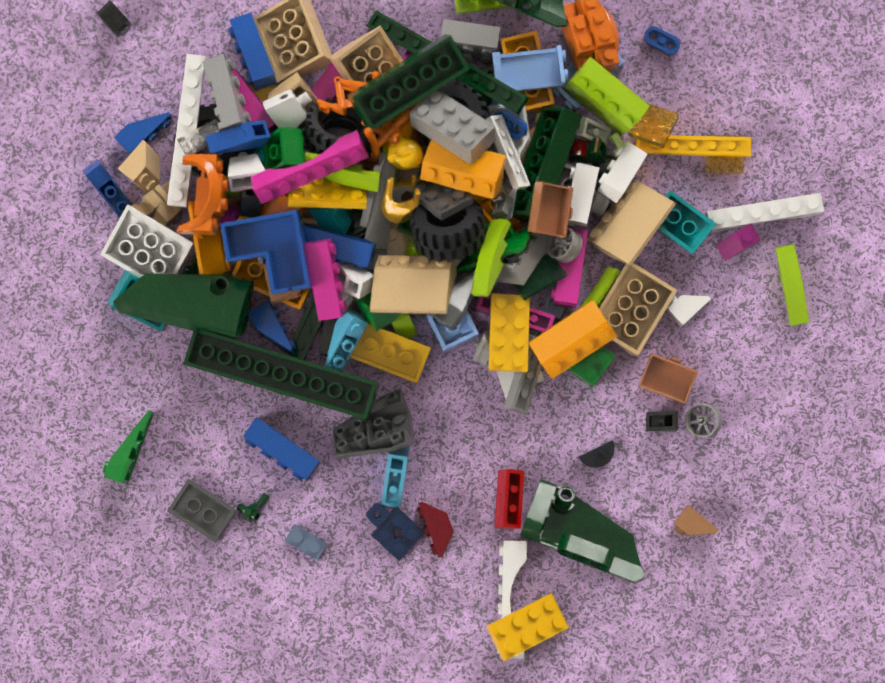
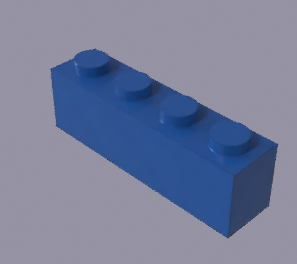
M248 13L229 19L231 27L228 28L231 39L235 38L236 40L234 47L237 54L241 53L242 58H240L242 68L248 71L245 74L248 84H252L255 91L277 84L274 71L252 14Z
M303 222L306 243L331 238L332 243L336 247V254L334 255L336 262L347 264V262L353 263L354 267L365 269V267L368 268L372 265L377 242Z
M257 417L243 435L246 438L245 443L253 448L257 445L262 449L261 454L268 459H271V457L277 459L278 462L276 464L284 470L290 468L294 471L292 475L300 481L303 479L308 481L320 463L319 460Z

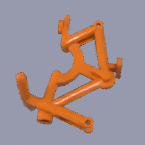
M374 71L372 77L375 79L381 74ZM335 77L334 83L338 103L333 104L318 99L317 105L319 109L327 114L333 111L343 116L346 115L349 108L354 107L350 100H345L344 90L354 92L367 84L366 82ZM414 105L409 107L392 124L391 119L385 122L384 129L379 126L372 132L370 128H365L364 133L370 142L372 150L371 161L373 163L378 162L379 148L385 142L399 143L401 133L399 132L411 122L410 112L412 108H415ZM374 133L378 134L380 137L376 139Z

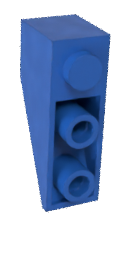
M167 112L127 124L114 138L131 154L142 140L147 143L156 139L158 136L157 132L161 128L166 129L172 123L171 119L173 116Z
M265 120L247 122L205 137L210 154L263 148L271 138Z
M98 159L82 170L119 218L127 205H133Z
M269 302L250 311L249 316L262 337L293 357L296 356L293 350L296 346L292 338L288 339L285 335L288 330L283 322L279 323L277 318L280 315L276 307L272 308Z

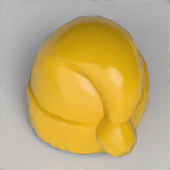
M401 136L398 144L390 143L387 160L393 167L400 170L417 168L423 161V150L414 140Z

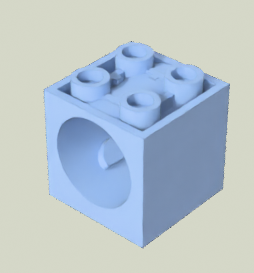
M466 310L460 323L454 329L442 326L433 316L427 315L431 328L444 354L479 338V333L468 310Z

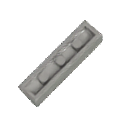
M529 335V342L536 338V336ZM529 343L528 372L514 373L504 405L505 409L527 415L542 366Z

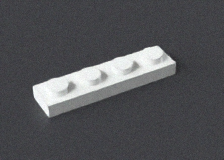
M496 115L486 118V121L495 126V148L499 154L506 156L504 168L513 190L525 189L531 186L503 116Z

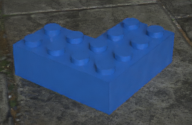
M299 210L220 224L226 261L237 262L265 257L271 294L312 288L304 246L306 241L301 212Z

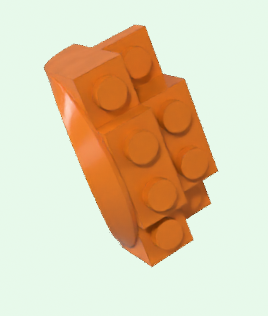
M576 0L574 3L564 5L568 27L561 28L576 71L590 57L594 59L593 53L595 52V61L612 73L619 65L620 60L618 57L619 33L611 14L599 3V0Z
M217 154L184 155L182 165L198 167V170L201 171V176L197 178L194 211L196 218L177 227V234H193L197 239H205V235H216V229L219 228V220L222 219V216H225V210L228 209L226 191H229V180H227L224 174H220V172H223V161H221Z

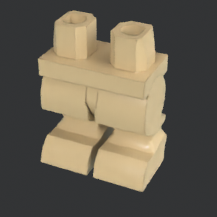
M170 181L162 186L158 184L155 189L148 192L142 198L140 205L135 203L131 206L147 216L154 214L152 219L166 227L182 214L181 210L184 209V207L167 205Z

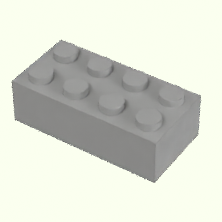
M439 90L425 97L410 112L411 127L470 165L496 140L495 126Z

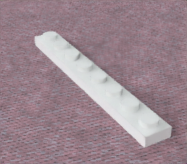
M187 54L167 199L168 206L187 208L192 165H182L184 155L194 154L197 135V130L195 129L198 127L205 74L203 61L207 59L206 56Z

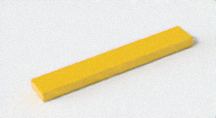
M637 135L636 147L647 153V155L751 157L752 137Z

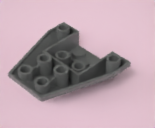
M476 266L469 271L463 270L458 272L457 270L446 314L409 313V316L422 320L426 315H430L442 326L454 329L460 323L473 298L472 287Z
M401 389L389 392L375 400L369 421L351 416L333 429L334 451L337 459L392 452L415 443L412 416Z

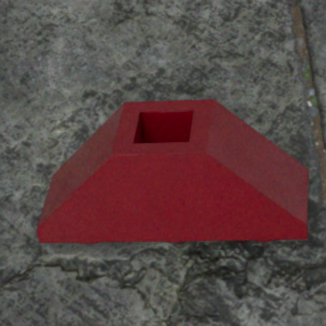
M420 502V507L417 508L420 519H425L426 526H423L426 536H431L433 544H430L433 555H438V558L443 557L454 533L448 514L431 505Z

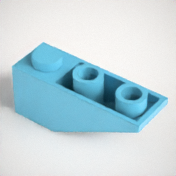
M347 308L345 315L337 319L325 363L326 367L341 372L344 369L368 325V322L360 312Z

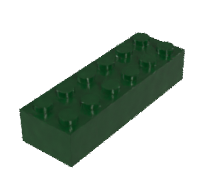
M444 34L347 96L365 127L373 131L470 68L452 36Z
M566 107L542 108L522 163L531 186L517 190L513 218L521 222H529L535 182L555 185L560 182L561 173L567 163V157L570 148L573 146L575 134L580 127L581 115Z

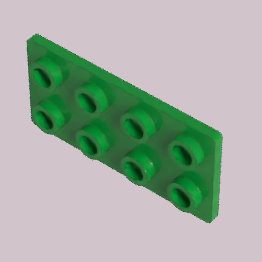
M491 222L485 224V225H486V233H487V230H488V228H489ZM510 226L504 238L508 245L501 259L513 253L519 254L523 252L532 232H527L528 228L514 232L512 226ZM481 247L477 251H473L474 253L469 257L466 256L456 268L458 272L463 270L469 271L477 265Z

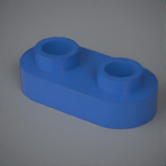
M655 26L649 27L645 31L644 41L647 45L666 55H674L678 52L680 41L674 35ZM655 34L657 39L651 40L650 35ZM672 43L674 47L668 49L667 44Z
M499 111L493 114V116H503L511 138L520 139L526 136L528 127L523 120L506 111Z

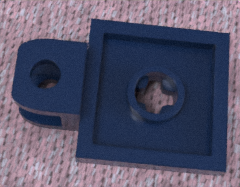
M375 503L366 512L367 518L377 527L370 535L398 561L425 534L397 506L389 513L382 505ZM375 511L380 512L378 517H374ZM395 529L403 530L401 533L403 536L401 538L397 537L395 539L393 537L395 535L393 532Z

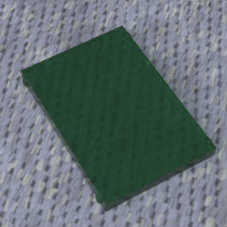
M547 254L541 258L524 285H512L525 301L567 276V273L556 259Z

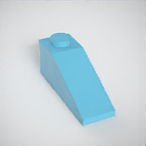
M410 447L389 452L381 502L382 506L394 508L396 506L400 508Z

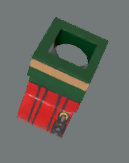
M600 137L593 138V141L587 142L575 141L570 149L569 159L575 163L605 162L607 146Z

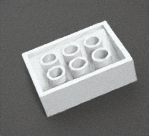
M127 205L100 255L139 278L145 273L181 274L194 243Z

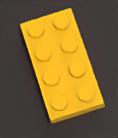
M320 178L288 192V207L366 209V190Z
M491 293L488 371L528 372L530 295Z
M368 324L350 358L418 383L431 347L383 328L376 331Z
M552 593L486 626L503 661L569 628Z

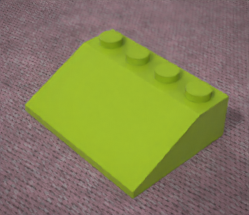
M591 57L562 87L564 91L615 133H618L619 136L629 131L649 108L645 101Z

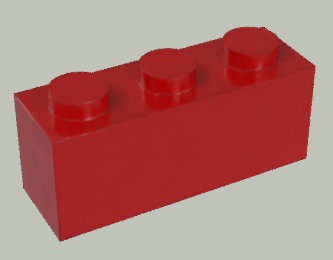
M498 470L494 528L521 529L524 487L523 470Z

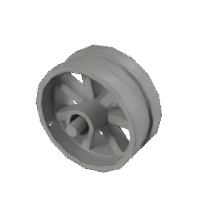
M598 179L595 185L590 213L602 216L608 204H612L613 201L597 191L601 185L598 182L600 179Z
M569 227L567 228V233H571L568 236L566 234V238L549 236L546 244L549 256L562 263H569L575 260L582 249L581 235Z
M489 330L485 332L482 340H479V342L475 341L473 344L476 345L477 351L472 361L478 362L484 367L488 364Z
M708 403L695 404L688 410L685 418L686 427L689 432L700 438L716 435L723 423L722 414L719 409ZM703 406L701 416L696 409ZM707 407L713 410L708 416H706ZM693 413L697 416L695 421H691ZM716 415L717 422L711 421V417ZM698 423L699 426L695 431L692 424ZM709 424L715 425L712 432L709 429ZM703 426L705 427L707 435L699 434Z

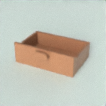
M535 182L527 232L566 238L568 221L572 218L573 213L571 202L574 188L545 182Z
M651 353L638 387L685 405L698 371L681 365V360L670 357V360Z

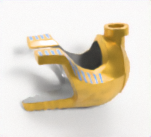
M411 175L409 181L403 179L394 186L393 177L387 180L381 210L389 221L399 224L410 220L413 210L418 206L420 191L417 188L415 189L417 181L415 175ZM415 189L411 200L407 202L402 201L401 195L405 191L412 192Z

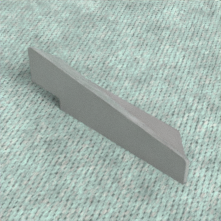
M381 152L378 165H375L373 171L380 172L379 191L367 192V207L363 209L359 226L367 228L364 239L377 242L375 249L386 250L389 247L391 221L383 215L381 203L389 178L393 177L394 186L395 167L388 162V154Z

